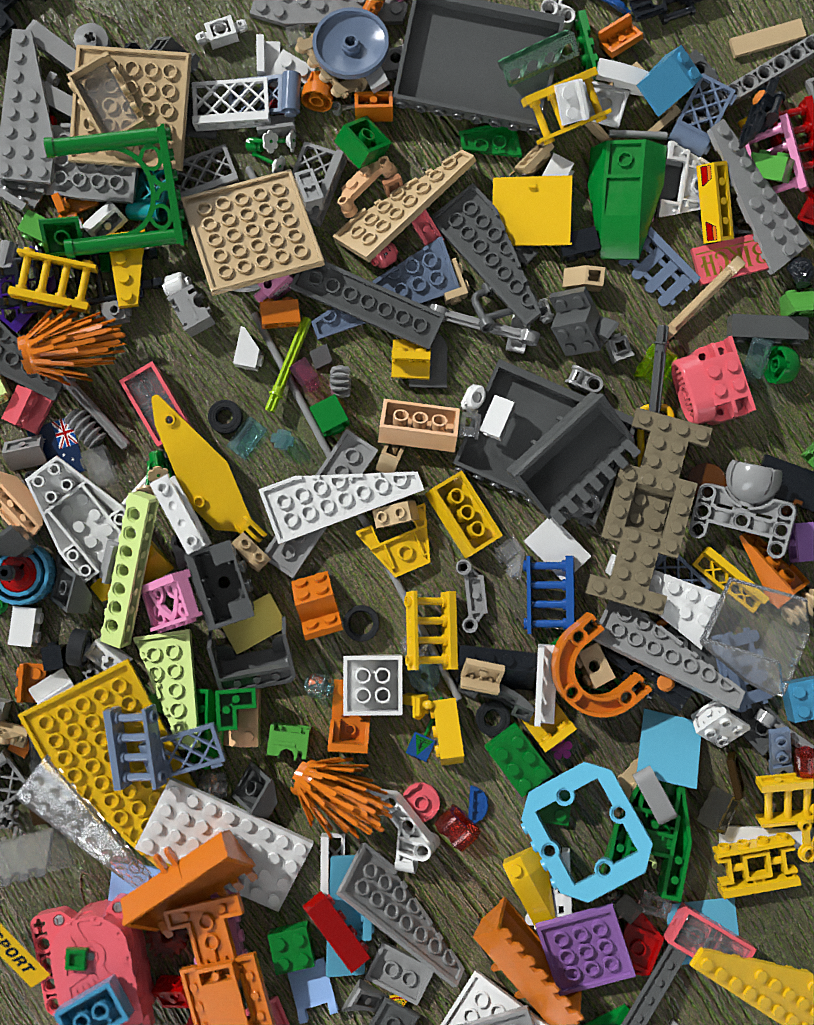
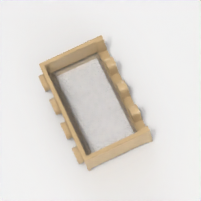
M107 51L67 74L70 80L68 86L74 94L77 93L79 97L77 102L83 111H87L89 116L86 118L92 128H96L97 134L143 129L150 126L116 63Z

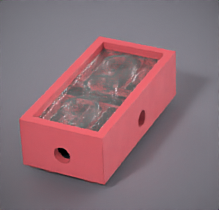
M153 361L119 380L156 446L160 449H164V446L154 423L151 401L153 395H159L193 428L163 374ZM168 416L167 421L172 423L173 418Z
M684 902L680 904L663 935L670 945L692 958L700 947L718 950L730 955L737 954L744 958H752L757 950L746 939Z

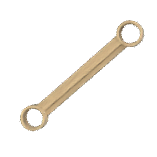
M739 256L732 260L667 325L669 326L668 341L746 264Z

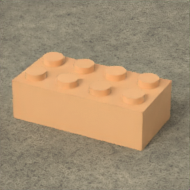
M384 399L378 442L455 452L460 409Z

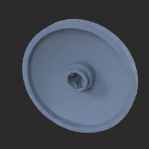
M355 7L338 9L325 16L317 25L312 39L313 52L320 67L330 75L348 80L363 78L375 72L384 63L389 50L388 32L380 18L368 10Z

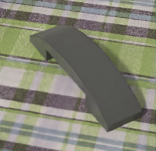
M500 684L498 695L462 689L460 685L457 690L474 699L478 693L513 709L511 715L528 723L535 711V708L524 697Z

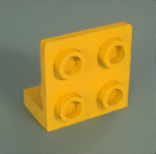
M556 701L554 724L541 723L540 727L534 726L535 711L529 723L522 720L545 753L577 730Z

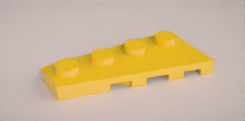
M144 248L110 252L119 309L139 307Z

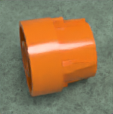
M311 71L302 89L301 102L312 111H328L331 109L334 96L331 94L332 84L330 82L324 83L319 79L321 71Z

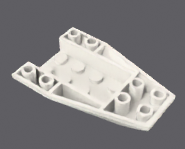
M56 455L27 477L25 481L59 554L71 569L81 577L83 582L86 583L100 572L107 540L119 542L118 539L123 525L122 518L125 515L126 509Z

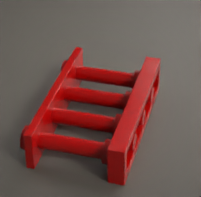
M811 95L804 97L798 107L779 111V116L786 113L789 117L802 116L803 125L793 127L794 134H806L808 143L798 145L799 152L809 150L813 158L812 161L803 163L804 170L814 169V100ZM777 121L774 123V125H773L771 128H773V127H775V126H778V125H777ZM779 133L769 137L771 147L782 144L781 138L785 137V135Z

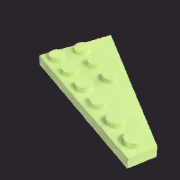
M185 629L133 637L139 649L140 657L147 668V673L155 693L162 704L163 712L167 716L172 733L198 727L199 718L191 630ZM186 735L181 742L192 747L195 738ZM199 740L197 741L194 748L201 747V742ZM181 746L178 747L179 750H185V749H184L183 747H181Z

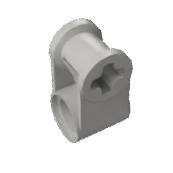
M573 365L572 372L569 378L565 380V384L586 394L590 392L598 394L603 387V380L584 368ZM589 382H596L598 389H591Z

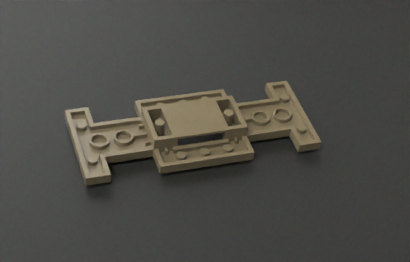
M637 407L631 427L649 432L640 467L628 464L624 469L619 468L601 533V538L615 541L619 544L610 579L590 574L585 594L663 615L668 596L648 590L658 554L675 559L679 556L697 488V483L679 478L688 443L704 448L708 447L712 428ZM670 500H671L669 512H668L667 519H666V523H665V526H664L666 514H667L668 507H669V503H670Z

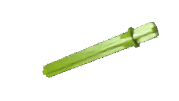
M302 317L272 391L268 393L270 397L265 407V410L274 413L279 400L283 399L284 388L312 321L308 317Z

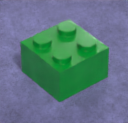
M368 116L344 124L334 140L340 150L359 169L378 161L379 158L385 155L392 144Z
M308 920L269 930L268 941L276 975L315 967L316 954Z

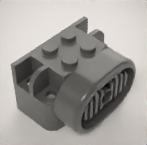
M231 540L196 550L190 554H184L209 631L255 616L252 600L254 585L251 578H249L246 561L237 553ZM223 576L229 578V586L222 585L221 578Z

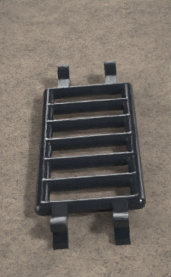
M156 247L144 250L143 260L158 259ZM110 252L76 256V258L72 259L80 261V257L91 256L92 262L97 265L99 270L98 273H94L98 297L86 298L85 296L86 302L90 306L117 300V295L105 296L99 255L110 254ZM23 257L13 258V267H0V279L14 276L15 283L18 284ZM31 260L36 288L38 289L42 271L41 261ZM53 264L58 292L62 270L60 265ZM73 268L78 294L82 271ZM141 276L140 299L144 298V290L163 289L161 277L142 281ZM0 298L1 310L19 306L22 314L62 309L43 304L27 306V301Z

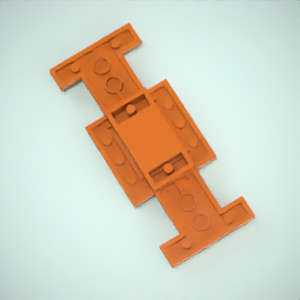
M240 892L166 909L163 913L168 931L187 927L197 963L182 967L179 970L194 1025H276L257 953L255 951L237 955L227 918L245 913ZM239 979L241 980L251 1018H247L238 986Z

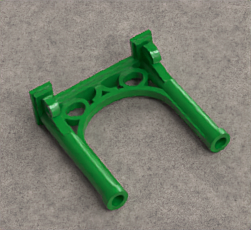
M160 124V126L55 139L53 137L43 138L47 158L112 150L123 152L132 157L141 166L147 176L151 191L148 214L136 229L118 234L64 239L67 259H74L76 256L170 244H180L181 246L186 244L189 236L187 228H183L181 222L185 221L183 209H179L178 201H182L180 189H176L175 181H178L177 170L172 168L171 161L175 160L173 148L169 149V141L172 140L171 129L167 128L166 124ZM153 144H160V150ZM144 145L139 156L124 148ZM148 149H153L157 152L158 164L155 167H149L143 161L144 153ZM163 163L166 182L159 181L156 175H152L150 171L158 170ZM155 184L160 187L157 191ZM165 190L168 191L170 208L161 203L156 205V200H160V195ZM157 208H164L167 211L168 222L165 225H159L152 217ZM149 222H151L154 225V227L159 229L154 231L140 232L147 226ZM173 222V227H174V228L168 229V227H169V226L171 225V223Z

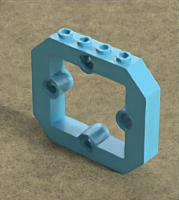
M585 761L529 791L521 818L523 822L521 827L526 835H530L532 839L530 842L535 853L539 852L542 858L540 863L545 871H549L552 877L550 882L555 890L558 889L561 894L588 903L645 873L653 842L612 769ZM598 778L612 803L609 813L610 818L617 824L623 823L637 851L616 862H613L608 857L600 858L596 862L595 873L576 883L560 854V844L551 838L537 810L554 801L561 806L570 805L575 800L576 789ZM562 790L569 791L570 799L568 801L561 799L560 792ZM618 807L623 808L626 813L625 817L617 818L614 810ZM546 845H552L555 848L554 855L546 853ZM603 863L610 866L611 871L607 874L602 873L599 869V866Z

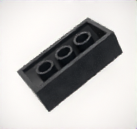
M459 644L458 669H456L455 683H460L461 671L466 658L504 665L505 672L500 684L510 689L532 691L538 653Z

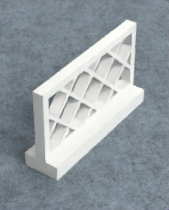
M267 77L192 82V124L196 131L253 128L271 125ZM256 84H264V89L259 95L252 90ZM237 85H243L246 88L240 96L233 91ZM224 86L227 91L220 97L214 91L218 87ZM197 88H206L208 93L201 98L197 95ZM249 92L256 97L250 105L243 99ZM230 93L237 98L231 106L224 101ZM213 94L219 100L211 107L205 101ZM260 100L265 104V111H256L253 107ZM240 102L247 106L243 112H237L234 109ZM223 103L228 109L225 113L219 114L216 109ZM203 104L210 109L205 115H198V109Z

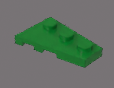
M490 125L459 131L462 150L468 153L522 157L517 131L509 130L507 127H492Z

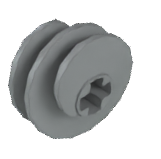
M95 23L81 25L74 34L75 46L110 47V39L106 31Z

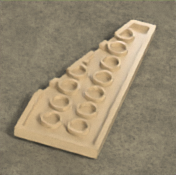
M460 150L442 161L443 163L440 167L434 170L430 168L425 171V176L420 179L415 177L392 191L390 197L383 201L380 199L375 201V206L368 210L365 208L360 210L332 237L338 244L370 262L476 162L475 156Z

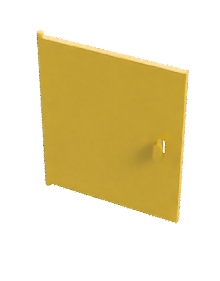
M572 175L493 178V205L499 212L512 246L572 245Z

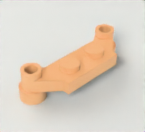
M382 156L378 161L360 168L341 187L342 195L338 199V204L346 218H352L356 215L358 209L354 201L381 174L386 179L397 174L396 166L390 162L387 156Z

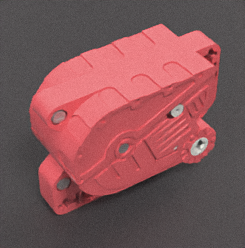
M126 893L118 894L113 901L105 899L94 903L91 902L78 913L68 906L43 910L31 920L30 929L36 960L50 974V976L41 981L45 1008L52 1016H54V1012L61 1004L115 974L135 1010L130 1019L121 1025L155 1024L153 1004L156 998L151 993L154 982H152L149 957H147L145 936L142 929L124 927L122 922L124 918L120 899L126 896ZM43 938L49 941V945L43 943ZM67 947L88 948L86 971L65 970ZM46 958L50 959L51 965L47 963ZM50 979H54L55 985L51 983ZM54 999H58V1005L54 1002Z

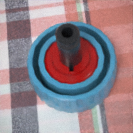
M38 545L33 549L34 552L26 558L0 555V599L2 602L16 606L31 605L41 601L52 591L57 567L51 554L44 547Z

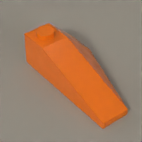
M745 532L739 536L765 592L771 596L770 600L778 607L810 583L795 565L791 564L789 566L782 560L783 556L778 559L770 557L767 552L768 544L756 534Z

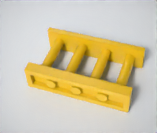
M596 66L532 93L521 100L523 108L530 106V109L533 108L543 137L536 141L537 145L541 143L548 145L554 142V138L594 120H596V123L607 119L606 115L611 113L612 110L609 108L602 111L592 83L594 81L593 77L598 75ZM582 79L586 84L587 93L595 115L591 116L588 120H581L570 126L561 125L554 85ZM545 98L551 102L561 129L550 134L540 107L541 100Z
M30 247L17 248L16 252L20 257H23V263L18 284L15 287L9 286L8 295L11 298L66 309L72 304L69 310L90 314L91 306L86 302L85 296L90 272L98 273L99 271L94 262L90 260H82L81 262L39 253ZM31 260L43 262L38 289H35V291L28 290V287H26ZM51 264L63 266L58 292L55 295L47 294L46 291ZM71 268L82 270L78 294L75 299L67 298V295H65Z
M417 591L406 592L404 605L406 607L407 655L405 663L407 670H419V664H442L443 670L458 669L456 591L441 592L440 597H417ZM418 605H440L441 616L418 617ZM418 625H441L442 635L418 636ZM418 644H441L442 655L419 656Z
M814 771L756 776V785L761 793H764V813L756 814V819L762 828L797 825L801 819L814 823V815L810 813L811 795L814 788ZM803 789V809L792 810V791ZM784 791V811L773 812V793Z

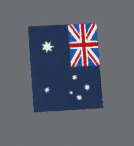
M65 418L42 425L38 435L42 434L44 439L43 451L47 460L50 461L57 455L78 472L85 471L86 468L74 430L69 428V424L64 422ZM26 430L28 437L37 435Z

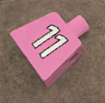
M291 274L258 283L261 289L253 296L259 303L267 298L277 301L292 290L290 285L294 276Z

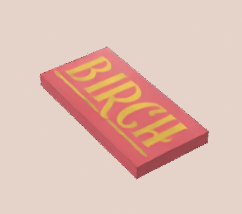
M749 234L732 240L692 248L690 252L696 273L701 277L698 281L699 285L710 284L737 256L746 264L732 278L768 270L765 259L762 260L760 254L762 251L758 242H754V235Z

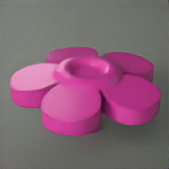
M563 739L558 745L556 744L551 748V751H556L554 753L556 759H561L562 754L566 759L571 756V752L568 751L573 747L570 741L564 744L565 740Z

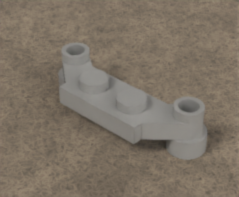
M463 559L456 564V571L464 577L468 616L463 620L462 628L467 633H473L477 630L478 622L483 614L488 613L484 576L479 575L471 567L470 562ZM461 564L466 565L465 571L460 570ZM468 621L473 623L471 628L466 627Z

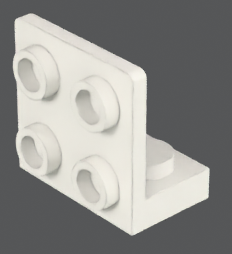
M712 700L691 715L696 733L719 748L728 745L751 729L749 724L733 715L729 707L715 700Z

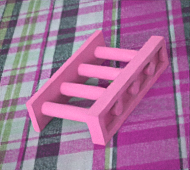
M786 113L779 116L781 122L778 123V126L770 128L764 133L757 134L744 148H746L751 157V152H754L752 148L753 143L779 133L781 135L784 134L786 140L783 141V144L767 150L771 151L770 155H776L777 152H789L790 158L795 160L792 170H794L796 177H793V180L789 181V183H782L772 188L776 194L794 187L795 189L799 188L803 193L810 189L791 119Z

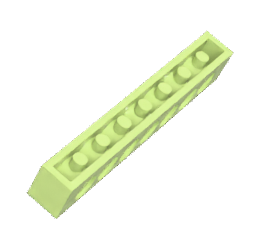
M142 491L131 492L126 498V510L122 518L123 525L118 539L119 546L115 555V567L111 575L112 582L108 592L107 607L104 612V624L101 628L100 641L119 649L131 644L159 505L156 496Z

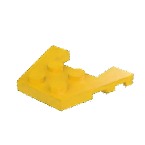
M425 503L417 506L419 520L413 521L415 529L382 543H379L372 525L356 531V535L394 578L431 563Z

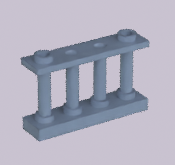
M156 704L141 709L142 713L122 714L121 706H114L103 711L114 791L123 790L130 786L132 781H151L153 790L167 783ZM143 721L144 733L125 734L123 722ZM146 741L147 753L127 752L126 742ZM149 761L150 773H131L129 762Z

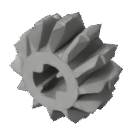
M344 365L333 366L330 371L331 394H335L338 398L349 397L352 388L350 368Z

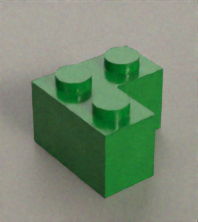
M256 688L215 691L217 731L238 730L237 710L257 708Z

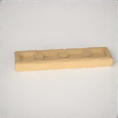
M800 18L733 37L728 42L735 59L804 39L807 35Z

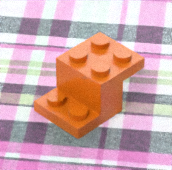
M328 571L291 581L295 607L302 623L303 635L306 641L343 630L338 603L332 589Z

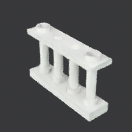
M168 474L149 483L186 553L190 554L210 546L212 542L176 476L169 478Z

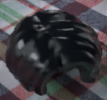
M802 256L792 258V261L787 266V271L793 277L797 289L810 288L814 284L813 261Z

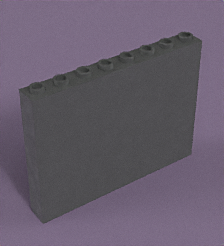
M413 0L393 94V105L401 109L412 108L421 113L426 111L432 112L437 116H452L456 120L467 119L476 124L487 123L492 127H507L512 131H527L531 135L541 134L542 132L533 108L530 109V106L523 108L521 100L532 93L552 85L565 16L484 0ZM547 98L541 100L540 104L544 118L548 106Z
M498 359L485 389L486 396L484 402L476 410L452 466H455V470L458 472L463 471L464 474L466 472L473 474L472 478L483 482V480L491 482L490 486L500 489L503 487L508 490L507 493L518 497V495L526 497L525 501L534 504L519 489L506 469L533 446L530 443L533 439L538 441L558 423L556 420L558 416L563 418L586 396ZM494 395L513 401L516 405L502 441L486 436L480 431ZM614 409L633 436L636 428L631 427L633 417ZM625 450V451L621 454L623 457L625 456V453H626L627 450ZM613 461L609 467L617 474L619 466ZM600 473L596 478L604 487L599 492L588 484L584 488L591 496L587 503H584L576 495L572 501L579 510L572 514L564 506L559 512L568 520H571V518L578 520V524L587 528L589 525L594 526L615 477L609 480Z

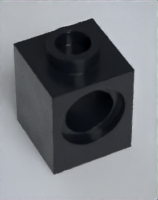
M59 641L47 643V647L41 648L44 671L69 667L66 663V644L59 645Z

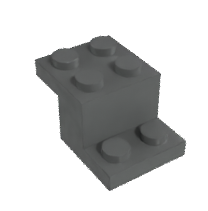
M586 286L551 293L549 299L556 311L551 330L565 356L601 350L602 344L595 332L600 314Z

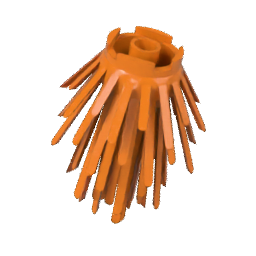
M72 304L52 320H49L47 317L52 313L50 309L26 335L17 338L18 350H21L23 360H21L27 374L37 373L68 386H71V384L64 381L60 376L93 382L91 378L82 377L88 376L87 373L53 367H93V365L114 364L111 360H116L115 357H86L124 353L123 349L109 351V348L127 345L126 343H120L119 340L126 337L125 333L120 332L121 329L119 327L122 324L102 328V326L114 322L116 318L100 322L106 318L103 316L92 320L93 317L100 315L101 311L72 322L71 318L78 314L76 311L61 320L66 315V312L71 309Z
M334 757L318 761L309 758L307 763L303 761L298 766L292 777L295 783L294 788L290 787V790L294 795L298 796L310 826L312 827L313 813L331 840L332 835L327 827L331 831H333V827L314 803L344 833L349 831L357 839H359V836L356 834V829L337 814L368 835L373 833V829L361 821L383 832L385 829L379 822L381 820L379 816L384 815L392 819L389 810L385 809L383 805L389 808H393V805L380 800L382 798L366 792L369 789L383 795L389 794L386 791L380 790L382 787L368 783L373 782V779L332 772H362L364 770L361 768L369 766L368 764H334L352 761L354 758L341 759V757Z

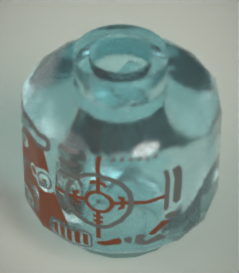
M313 673L307 676L304 683V691L311 698L325 700L329 695H332L334 683H332L331 677L328 675Z

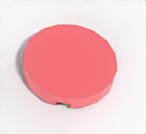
M417 782L410 785L404 791L403 797L423 822L433 819L438 813L440 797L436 789L430 784Z

